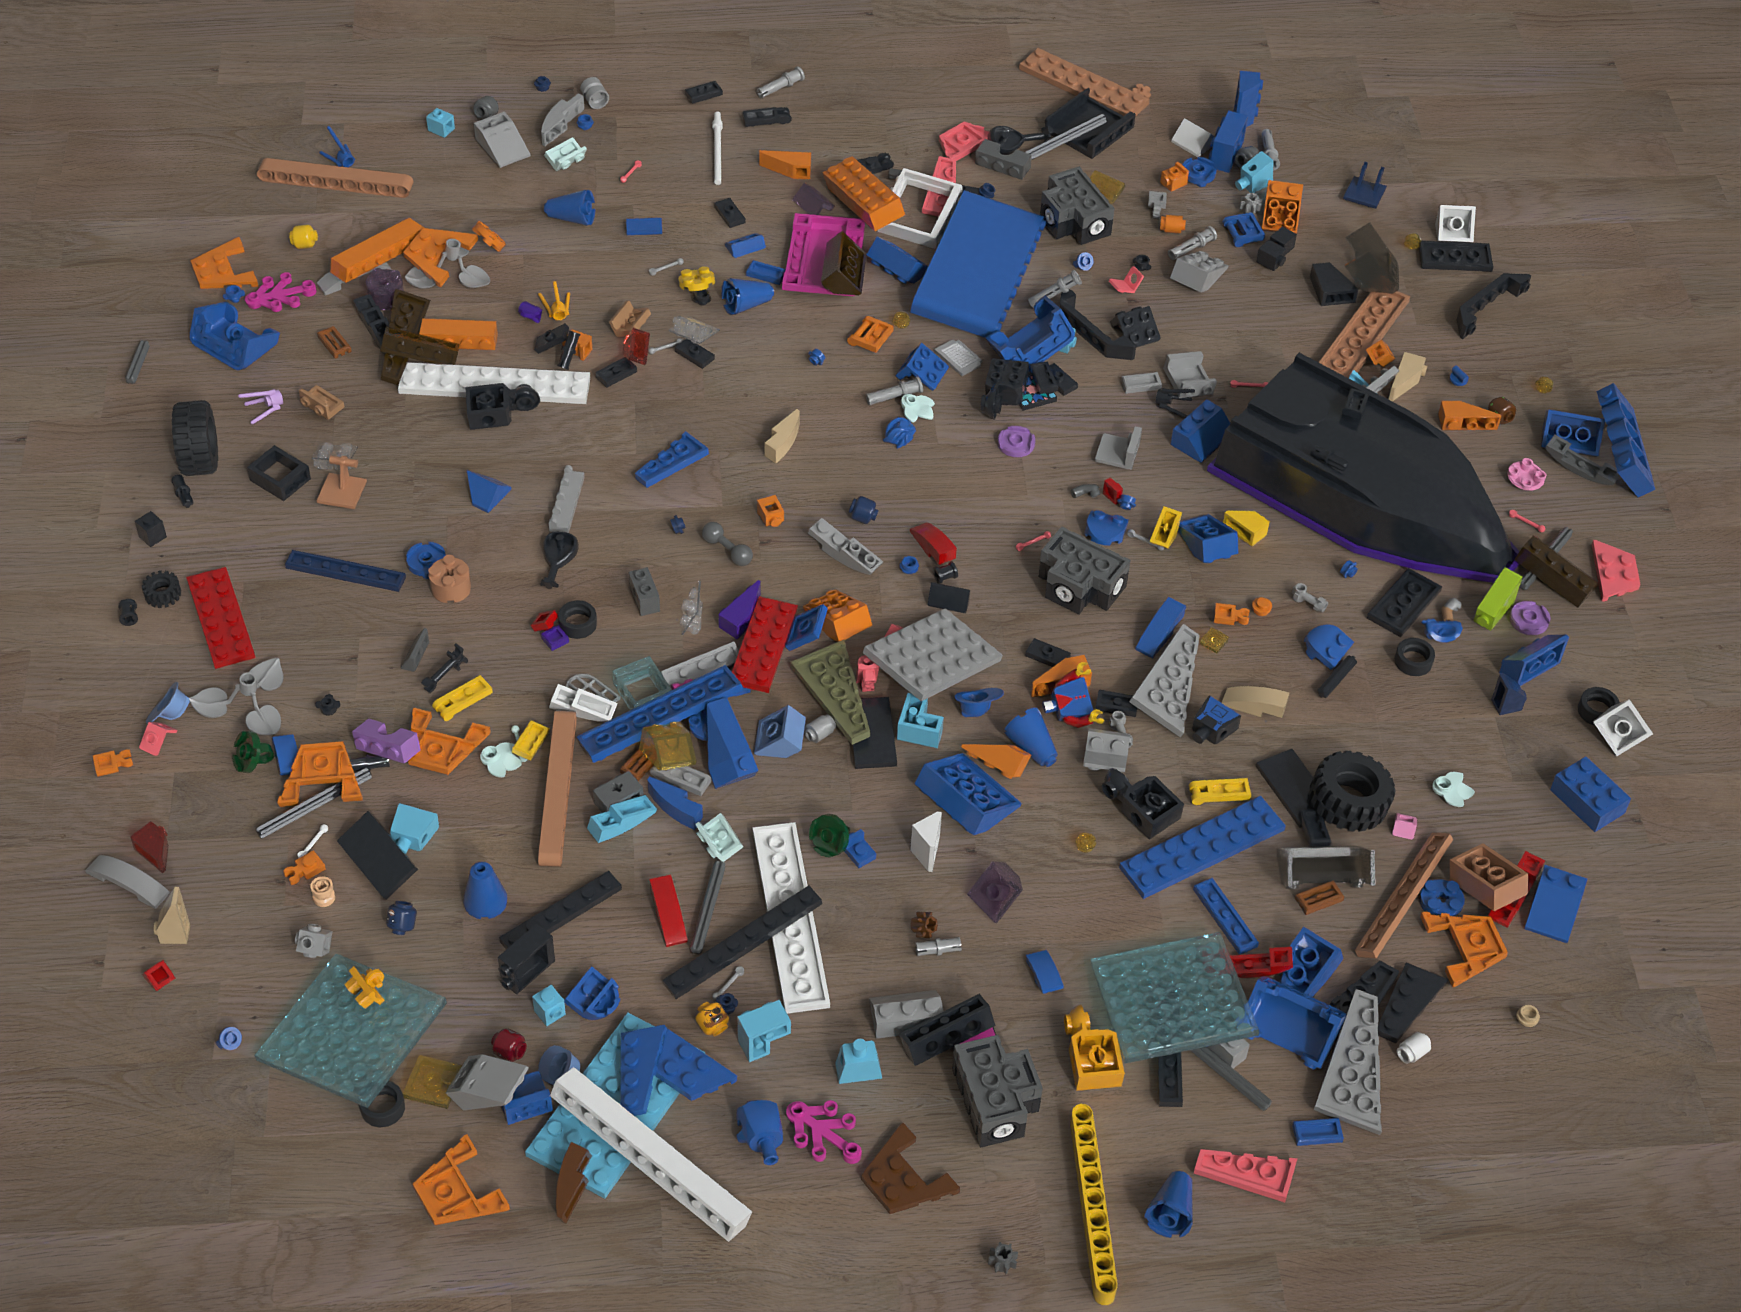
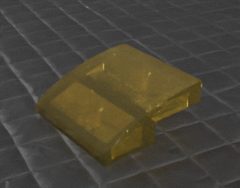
M1094 170L1090 177L1091 182L1096 185L1111 205L1125 188V183Z

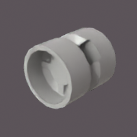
M590 77L582 82L580 91L590 107L600 109L606 106L609 101V95L600 80L596 77Z

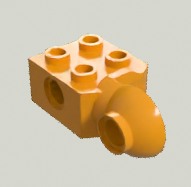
M1081 1004L1077 1005L1069 1014L1064 1015L1066 1035H1072L1069 1055L1076 1091L1122 1087L1125 1072L1117 1033L1109 1029L1090 1030L1088 1012H1084Z

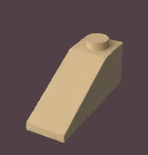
M1404 352L1398 369L1399 372L1391 388L1389 400L1394 401L1418 384L1421 376H1425L1428 367L1424 365L1425 357Z
M174 887L160 911L158 921L154 923V934L158 935L160 944H187L190 922L179 887Z

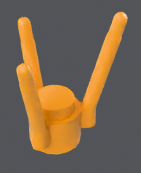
M554 281L553 287L556 301L552 304L551 308L541 293H538V296L547 309L550 318L563 320L569 315L570 293L567 292L565 304H563L559 299L557 283Z

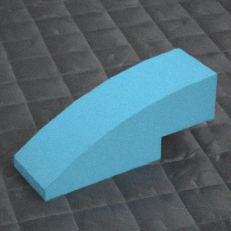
M646 795L612 804L609 811L591 816L587 829L596 841L600 843L637 826L656 813L657 808Z

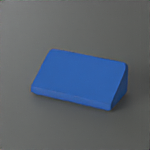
M758 233L725 243V247L734 258L766 248L763 235Z

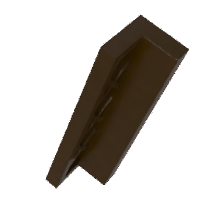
M386 327L381 352L436 365H455L460 344Z

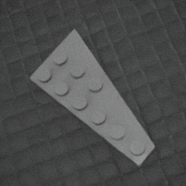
M1184 624L1180 627L1129 701L1180 738L1184 734L1185 729L1184 721L1187 717L1186 709L1190 699L1193 680L1192 672L1195 668L1194 660L1200 637L1199 634Z
M1358 989L1355 990L1314 1110L1380 1135L1382 1126L1380 1121L1377 996Z

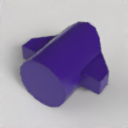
M524 301L520 304L518 313L539 323L543 309Z

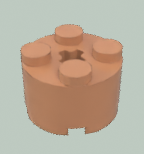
M446 555L429 568L432 595L438 601L443 603L453 600L454 603L460 602L470 594L471 580L469 567L461 559L455 558L453 555Z

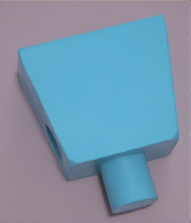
M1261 151L1241 167V178L1235 182L1237 189L1241 191L1245 188L1250 193H1255L1267 187L1268 180L1273 181V159Z
M399 803L390 830L391 837L405 854L408 849L421 851L439 828L438 815Z
M856 1039L853 1043L841 1045L836 1060L839 1084L882 1079L879 1057L874 1041Z

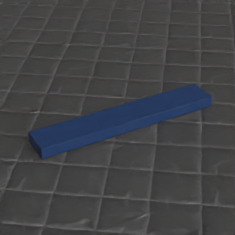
M296 550L291 551L285 563L286 569L396 592L400 591L406 579V574L403 572Z

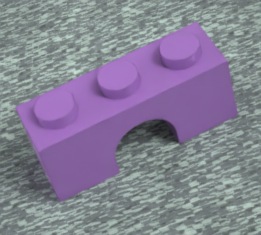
M367 719L352 731L356 749L401 763H406L421 750L416 732L400 728L396 732L387 735L385 723Z

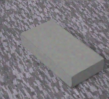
M1158 372L1127 375L1121 378L1126 394L1162 389Z

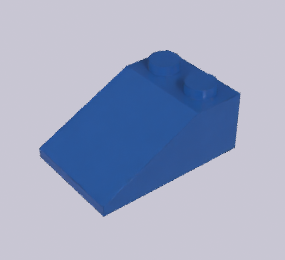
M1207 514L1180 521L1179 534L1194 557L1203 563H1212L1216 559H1227L1231 555L1239 554L1237 531L1213 516Z
M1544 865L1524 929L1568 943L1587 878Z

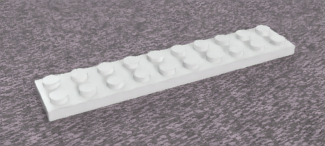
M407 362L399 382L398 391L399 394L466 397L465 387L504 383L509 389H516L521 384H527L538 392L540 402L586 404L591 377L590 372Z
M795 822L753 827V837L767 912L808 886ZM811 911L772 937L783 1004L787 1014L830 1008V999L813 911Z

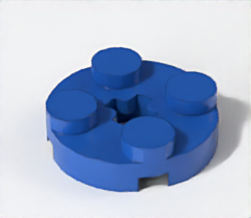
M1198 157L1197 160L1189 158L1184 161L1183 166L1189 170L1188 182L1197 184L1199 187H1205L1207 183L1215 179L1217 170L1211 160Z
M428 542L429 545L418 543L412 546L406 555L408 569L413 574L422 576L424 579H429V568L436 561L446 556L444 548L434 542Z
M1437 879L1428 880L1425 883L1419 897V902L1425 912L1427 910L1432 915L1448 913L1450 916L1456 917L1463 909L1465 898L1457 882ZM1443 897L1446 899V901L1443 903L1440 899L1437 898Z

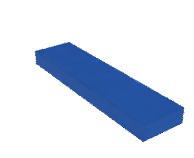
M1213 878L1194 885L1193 891L1239 955L1258 947L1259 942Z

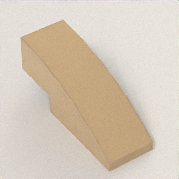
M798 409L772 428V437L765 442V457L774 463H777L785 456L796 439L800 424V411Z
M1254 686L1230 687L1226 690L1222 704L1259 717L1264 712L1282 718L1288 702L1289 692Z

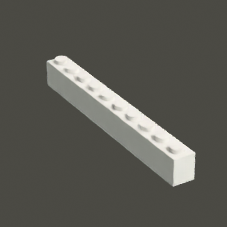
M573 1067L555 1081L550 1095L554 1100L729 1242L746 1227L752 1214L750 1209L590 1081L584 1074Z

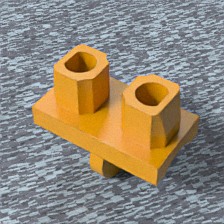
M354 966L349 970L352 977L344 985L354 995L363 989L355 998L359 1005L366 1009L374 1001L379 1005L385 1001L375 988H380L383 985L384 974L381 970L368 969L366 971L367 975L360 974Z

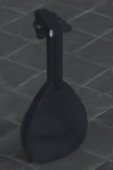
M995 126L989 131L988 140L1000 144V154L1010 155L1026 141L1044 139L1045 142L1049 140L1050 135L1054 131L1052 127L1046 126L1041 128L1042 133L1023 135L1019 131L1007 126Z
M556 531L549 533L545 537L543 555L550 566L548 577L541 580L540 586H545L547 589L559 587V584L555 581L558 569L569 563L577 555L579 549L578 540L574 535Z

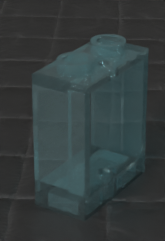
M650 656L613 670V684L630 711L672 691ZM650 677L659 692L635 701L626 686Z

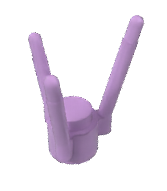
M273 389L238 395L239 398L264 396L263 398L245 402V406L265 401L267 407H272L252 420L251 424L280 409V405L283 404V398L279 390Z

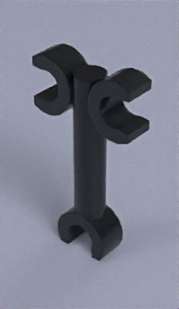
M457 643L454 644L455 650L452 653L450 651L446 653L450 659L432 677H426L422 680L421 684L425 686L424 690L428 693L435 690L437 682L453 667L460 671V664L462 662L468 663V658L463 655L464 649Z

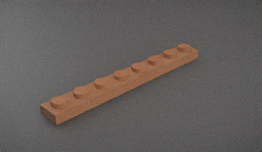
M1431 833L1355 949L1358 957H1378L1452 843L1453 838L1450 833Z

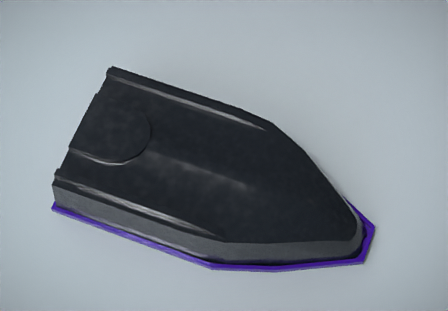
M1300 352L1295 356L1294 362L1285 370L1282 369L1248 403L1247 408L1238 417L1234 416L1231 419L1230 425L1224 432L1217 457L1207 467V471L1356 554L1414 570L1491 583L1496 581L1505 567L1514 572L1520 565L1514 560L1519 551L1509 540L1502 522L1471 462L1446 433L1410 410ZM1351 388L1369 393L1361 420L1342 414ZM1315 445L1329 452L1333 451L1335 455L1349 462L1348 468L1345 471H1341L1331 465L1327 466L1323 461L1310 456L1311 450H1316L1313 448Z

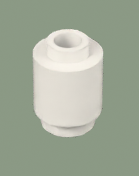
M1416 1032L1399 1044L1397 1055L1406 1064L1414 1063L1431 1050V1041L1427 1035Z

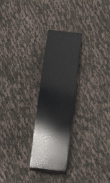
M371 294L353 299V304L360 318L381 350L385 328L389 327V321L386 317L384 318Z

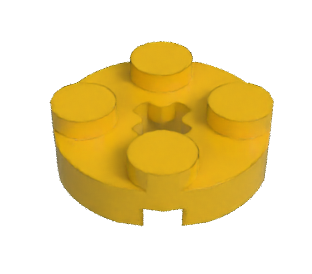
M700 267L698 270H682L678 278L679 287L683 290L684 287H688L689 291L704 290L709 288L710 283L712 285L715 284L714 273L709 270V267Z

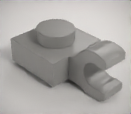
M1149 191L1148 207L1153 208V218L1160 219L1161 208L1166 209V192Z

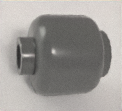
M483 96L474 103L473 110L475 115L480 120L496 115L499 106L493 97Z
M1253 146L1239 149L1235 155L1237 166L1241 169L1243 165L1259 153L1258 149Z

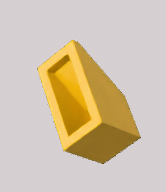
M1227 510L1223 519V523L1237 531L1238 537L1250 546L1255 545L1267 535L1270 521L1255 511Z

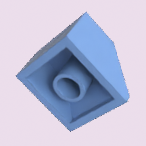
M787 705L759 720L754 754L787 758L801 751L806 717Z

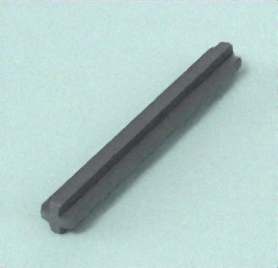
M1564 527L1549 546L1559 552L1571 538L1573 530ZM1527 571L1522 577L1519 588L1527 590L1537 577L1530 571Z
M717 860L713 864L690 946L692 953H702L726 868L723 861Z
M1188 1031L1181 1035V1043L1256 1106L1263 1111L1270 1107L1272 1103L1270 1098Z

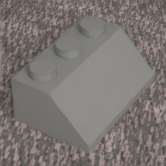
M936 990L869 998L876 1039L900 1036V1033L944 1012L941 997Z

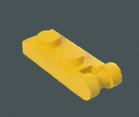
M479 675L435 700L432 707L436 712H440V716L444 721H449L456 713L492 694V687Z
M1248 778L1200 780L1189 783V790L1192 793L1191 800L1194 805H1201L1204 802L1250 800L1251 798Z

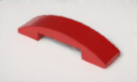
M1525 851L1517 866L1528 873L1529 894L1546 860ZM1527 895L1496 911L1491 910L1488 917L1508 928Z
M1292 947L1269 948L1270 953L1226 956L1225 951L1202 952L1203 973L1224 978H1255L1281 973L1293 968Z

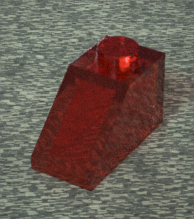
M632 328L624 339L623 355L628 360L646 365L650 333Z
M150 821L130 838L134 850L160 872L164 873L166 871L169 848L166 838L168 834L162 826L159 825L157 827Z

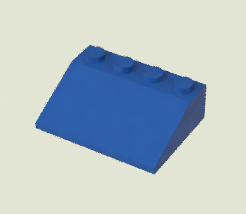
M964 753L924 764L915 782V785L921 789L922 793L928 795L935 801L937 806L943 808L950 814L952 819L958 821L965 827L967 832L973 835L988 831L1022 804Z

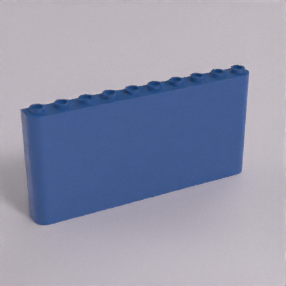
M964 190L915 294L910 313L985 338L995 331H1000L1002 327L1001 322H1004L1007 316L1006 310L1009 311L1012 304L1010 299L1015 298L1017 293L1016 287H1019L1022 277L1020 276L1025 275L1026 264L1029 265L1032 257L1030 253H1034L1037 243L1035 241L1039 242L1042 233L1040 230L1043 231L1046 221L1044 216Z

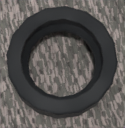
M570 601L559 610V626L569 638H586L596 630V610L586 601ZM576 614L589 617L587 622L580 625L566 622L568 617Z
M1404 639L1397 647L1394 657L1395 665L1401 672L1410 676L1426 675L1433 666L1435 650L1431 644L1423 639ZM1409 651L1417 652L1423 655L1426 661L1421 663L1412 662L1405 658L1403 654Z
M1591 687L1583 692L1578 703V713L1584 721L1596 726L1593 721L1604 712L1593 710L1587 702L1593 700L1600 701L1609 708L1620 702L1611 690L1603 687Z
M385 1080L369 1084L359 1097L361 1115L365 1122L374 1127H389L395 1124L405 1111L404 1096L400 1087L393 1082ZM379 1095H390L396 1100L395 1106L385 1113H374L368 1108L369 1102Z

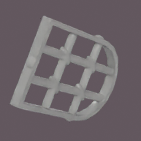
M577 674L571 677L566 684L567 688L570 686L575 691H578V688L571 684L572 681L577 679L584 684V687L581 688L582 690L589 688L597 696L605 699L608 698L604 693L609 692L615 697L613 702H618L621 699L618 694L589 674ZM581 678H588L592 681L587 683ZM595 682L604 690L599 692L592 687V684Z

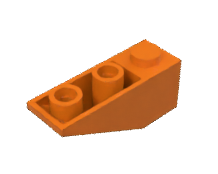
M760 150L759 165L792 179H810L811 152Z
M1441 401L1438 412L1442 430H1498L1501 414L1462 401Z
M1085 655L1065 658L1033 681L1031 697L1051 694L1055 684L1064 675L1077 669L1079 663H1088ZM1088 664L1083 667L1084 672L1090 669ZM1092 672L1089 675L1081 674V677L1085 678L1087 687L1090 686Z
M962 744L961 746L967 750V755L976 759L978 757L984 760V765L992 769L998 768L1001 770V774L1009 779L1021 777L1031 757V754L1015 745Z

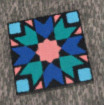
M1029 376L1023 402L1019 405L1022 411L1057 402V396L1054 392L1040 394L1033 376Z

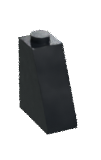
M1330 262L1312 264L1310 280L1321 306L1356 303L1358 287Z

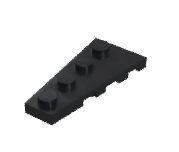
M1406 962L1379 1022L1378 1036L1397 1043L1411 1027L1414 1020L1423 1013L1426 1006L1434 1000L1438 992L1446 986L1448 979Z

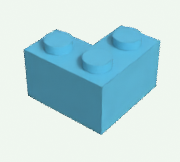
M908 693L898 722L897 740L938 748L943 731L944 717L927 713L928 698L920 701L913 694Z
M780 1000L768 1002L760 1008L745 1011L740 1016H737L738 1042L749 1062L769 1055L770 1042L791 1033V1020Z

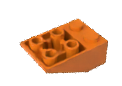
M1268 180L1262 230L1276 232L1283 226L1297 234L1303 184Z
M836 589L826 592V595L820 598L810 600L808 604L803 606L805 611L822 604L828 608L822 630L829 638L837 642L846 640L873 626L867 604Z

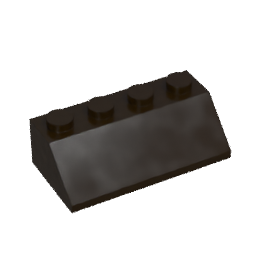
M843 231L826 244L821 283L825 289H829L833 294L859 296L862 294L867 254Z
M1534 535L1526 542L1514 559L1577 608L1600 584Z

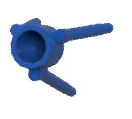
M327 126L328 131L341 150L337 153V159L323 151H320V154L336 163L339 167L342 165L344 167L352 166L355 158L352 156L348 146L344 144L343 147L331 127Z

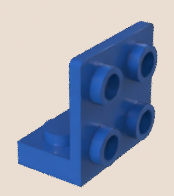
M921 343L910 352L895 376L902 380L905 376L910 377L913 374L915 377L918 376L921 382L933 391L949 366Z
M539 1071L524 1075V1080L516 1088L512 1100L507 1105L502 1106L508 1125L553 1111L551 1094L549 1089L545 1088Z

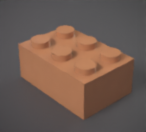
M1484 843L1450 859V881L1457 882L1461 889L1493 911L1528 894V873Z

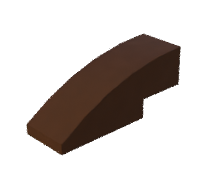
M573 1142L570 1143L564 1156L556 1192L557 1217L565 1224L568 1222L589 1182L585 1175H583V1172L592 1157L587 1149Z

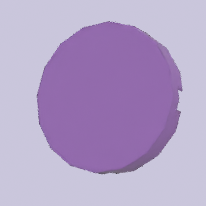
M1010 426L1008 429L1000 431L998 447L1001 452L1011 457L1027 456L1035 447V436L1025 427Z
M1533 601L1516 603L1511 609L1509 616L1510 623L1514 629L1527 635L1543 633L1547 630L1551 619L1547 609L1542 605H1536V602Z

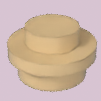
M1525 1005L1519 1008L1516 1015L1519 1023L1526 1027L1537 1025L1540 1019L1537 1008L1532 1005Z

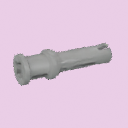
M797 66L794 70L783 73L782 77L757 88V92H759L757 94L762 99L785 86L791 87L793 83L805 79L804 72Z
M1264 129L1261 132L1264 153L1273 159L1274 171L1280 166L1279 154L1274 146L1272 131Z
M1208 226L1204 231L1195 233L1193 238L1168 250L1169 258L1175 260L1196 247L1202 248L1209 241H1215L1217 239L1215 229Z
M1072 270L1071 274L1064 278H1058L1057 283L1028 298V301L1034 308L1035 303L1044 296L1051 299L1061 292H1068L1071 287L1077 284H1082L1078 273Z
M917 376L914 380L900 381L896 386L866 394V400L870 406L896 397H903L905 394L923 393V385Z

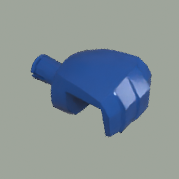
M769 1100L747 1101L737 1109V1125L742 1126L741 1131L736 1135L737 1140L740 1143H747L755 1152H762L765 1165H774L779 1159L776 1148L783 1142V1129L777 1103Z

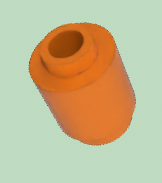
M1161 216L1160 230H1164L1166 233L1181 234V230H1185L1186 220H1183V216Z

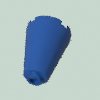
M582 190L548 199L547 203L544 204V212L551 218L587 226L591 225L595 218V209H592V203H595V200L590 190Z
M729 278L722 284L721 295L722 299L726 300L724 308L728 314L736 315L771 301L774 296V289L769 283Z
M1031 708L1025 711L1027 715L1023 717L1018 715L1005 727L1004 730L1006 732L1004 733L1019 748L1031 754V758L1040 766L1049 767L1057 761L1058 753L1041 712L1038 708Z
M478 862L471 867L463 897L465 910L476 919H481V917L494 918L500 915L507 905L506 890L491 865L486 862Z
M1183 1171L1172 1172L1148 1205L1145 1218L1148 1220L1150 1229L1159 1235L1169 1238L1172 1237V1234H1180L1179 1237H1183L1189 1233L1193 1224L1192 1178Z

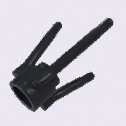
M1158 389L1156 404H1160L1159 408L1166 409L1182 418H1186L1188 415L1167 405H1171L1173 399L1192 401L1191 397L1179 398L1178 395H1173V393H1194L1195 390Z

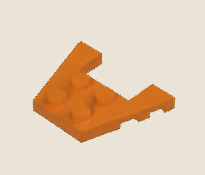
M422 228L404 250V257L415 267L425 272L429 279H433L438 287H442L450 277L449 272L436 266L440 262L443 252H445L446 241L457 239L461 243L460 247L470 251L478 241V235Z
M240 237L190 260L200 289L224 288V285L242 287V285L251 284V287H258L254 271L234 275L227 256L244 253Z
M413 708L411 731L417 733L421 750L408 760V764L449 775L490 734V727L472 722L465 738L462 739L427 730L426 728L432 718L431 712Z
M344 742L301 745L291 767L290 777L283 786L282 796L278 798L279 807L298 805L301 785L342 782L341 798L343 802L362 801L363 797Z
M1430 912L1421 913L1420 918L1427 933L1446 929L1450 930L1465 962L1446 966L1445 973L1452 988L1507 957V949L1491 917L1474 915L1454 917L1448 913H1441V915H1430Z
M467 1134L460 1139V1142L454 1148L451 1147L445 1153L446 1156L437 1164L434 1163L413 1183V1188L434 1225L510 1210L509 1204L500 1189L476 1199L456 1166L477 1155V1150Z

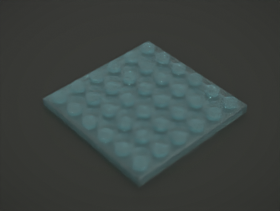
M1220 932L1091 959V966L1113 1031L1117 1033L1120 1052L1125 1064L1259 1036L1257 1023Z
M335 954L254 1056L257 1061L368 1108L447 1004V1001L441 995L383 973L382 987L375 988L385 1001L380 1005L374 1001L365 1009L355 1000L363 989L354 995L344 984L352 977L349 970L353 966L356 967L360 974L367 975L366 971L368 969H374Z

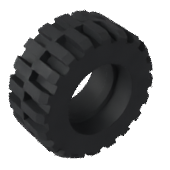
M205 400L176 403L172 408V435L176 462L180 473L185 476L213 474L217 471L218 440L211 405Z
M1339 751L1328 755L1320 762L1309 787L1311 803L1314 809L1317 808L1316 812L1323 816L1327 823L1336 825V828H1345L1351 832L1358 830V832L1366 831L1367 828L1369 830L1382 823L1394 800L1396 792L1394 780L1390 778V772L1383 768V764L1379 761H1374L1373 757L1369 755L1368 757L1364 756L1361 752L1352 753V751H1344L1341 753ZM1339 785L1355 788L1365 797L1349 794Z

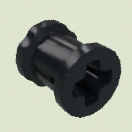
M950 561L948 565L939 568L937 566L933 567V575L937 583L941 584L943 580L958 578V570L955 563Z
M133 599L121 600L118 604V608L121 611L119 616L120 623L125 626L136 624L138 621V616L135 612L137 603Z

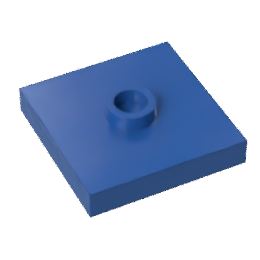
M822 604L795 616L785 647L791 651L819 639L828 608Z

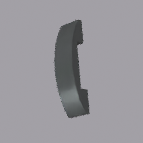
M1554 435L1547 444L1546 449L1554 459L1571 472L1587 480L1605 485H1614L1620 476L1617 469L1606 462L1601 467L1569 449L1571 443L1557 435Z

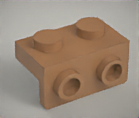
M625 301L609 321V324L616 337H633L646 322L651 312L648 308L634 309L630 301Z
M318 385L308 392L303 388L299 390L302 405L309 407L317 415L323 416L328 420L345 407L343 401Z

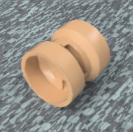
M325 876L315 878L310 886L314 903L320 907L330 906L335 900L331 879Z

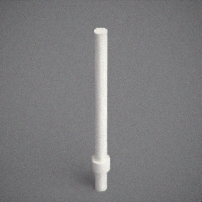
M715 112L712 122L714 130V183L720 185L721 130L723 123L721 121V113Z

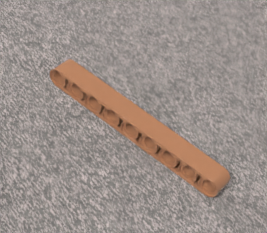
M271 158L263 159L257 171L258 178L265 182L400 198L408 197L414 182L406 174Z
M576 711L554 712L539 845V866L561 867L576 732Z

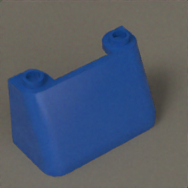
M1044 296L1035 303L1034 312L1037 318L1009 338L1001 331H995L986 337L990 346L1002 360L1029 362L1030 372V364L1044 362L1073 341L1075 337L1074 329L1062 309L1047 296Z
M222 302L194 309L190 341L194 346L231 368L242 370L278 343L280 332L268 328L263 331L262 335H257L242 326L244 330L242 337L233 341L229 340L225 335V328L230 323H237L238 311L232 304Z
M1263 976L1255 984L1237 1030L1241 1031V1035L1245 1038L1253 1040L1254 1037H1262L1296 1053L1304 1060L1303 1064L1305 1066L1316 1069L1323 1066L1347 1014L1281 982Z

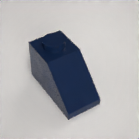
M1504 673L1499 674L1491 699L1498 714L1504 715L1522 711L1527 699L1525 691L1521 689L1517 681Z

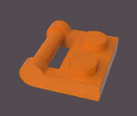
M866 316L856 332L847 338V342L851 346L857 345L876 353L892 334L894 326ZM867 328H870L869 331L862 338L861 336L863 335V333L867 330Z

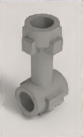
M1298 583L1293 587L1292 598L1294 601L1303 602L1305 600L1314 605V610L1322 613L1328 606L1326 599L1322 597L1318 599L1307 593V586L1303 583Z
M1121 711L1113 712L1109 720L1111 728L1119 733H1126L1124 727L1126 717ZM1130 735L1129 748L1133 745L1132 735Z

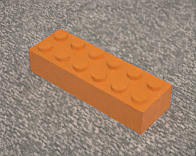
M853 156L822 172L828 189L874 231L905 215L900 197Z

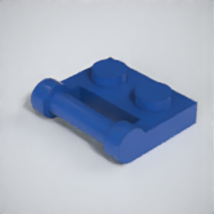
M1252 212L1228 216L1222 221L1224 227L1229 230L1233 237V243L1236 247L1265 239V234ZM1233 224L1238 225L1243 235L1238 234Z

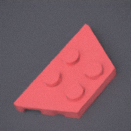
M962 122L939 135V142L946 158L958 161L977 150L984 139L988 140L989 132L985 131L983 126Z
M1593 540L1591 546L1598 583H1600L1601 601L1605 602L1614 595L1619 597L1626 592L1639 590L1640 579L1635 555Z

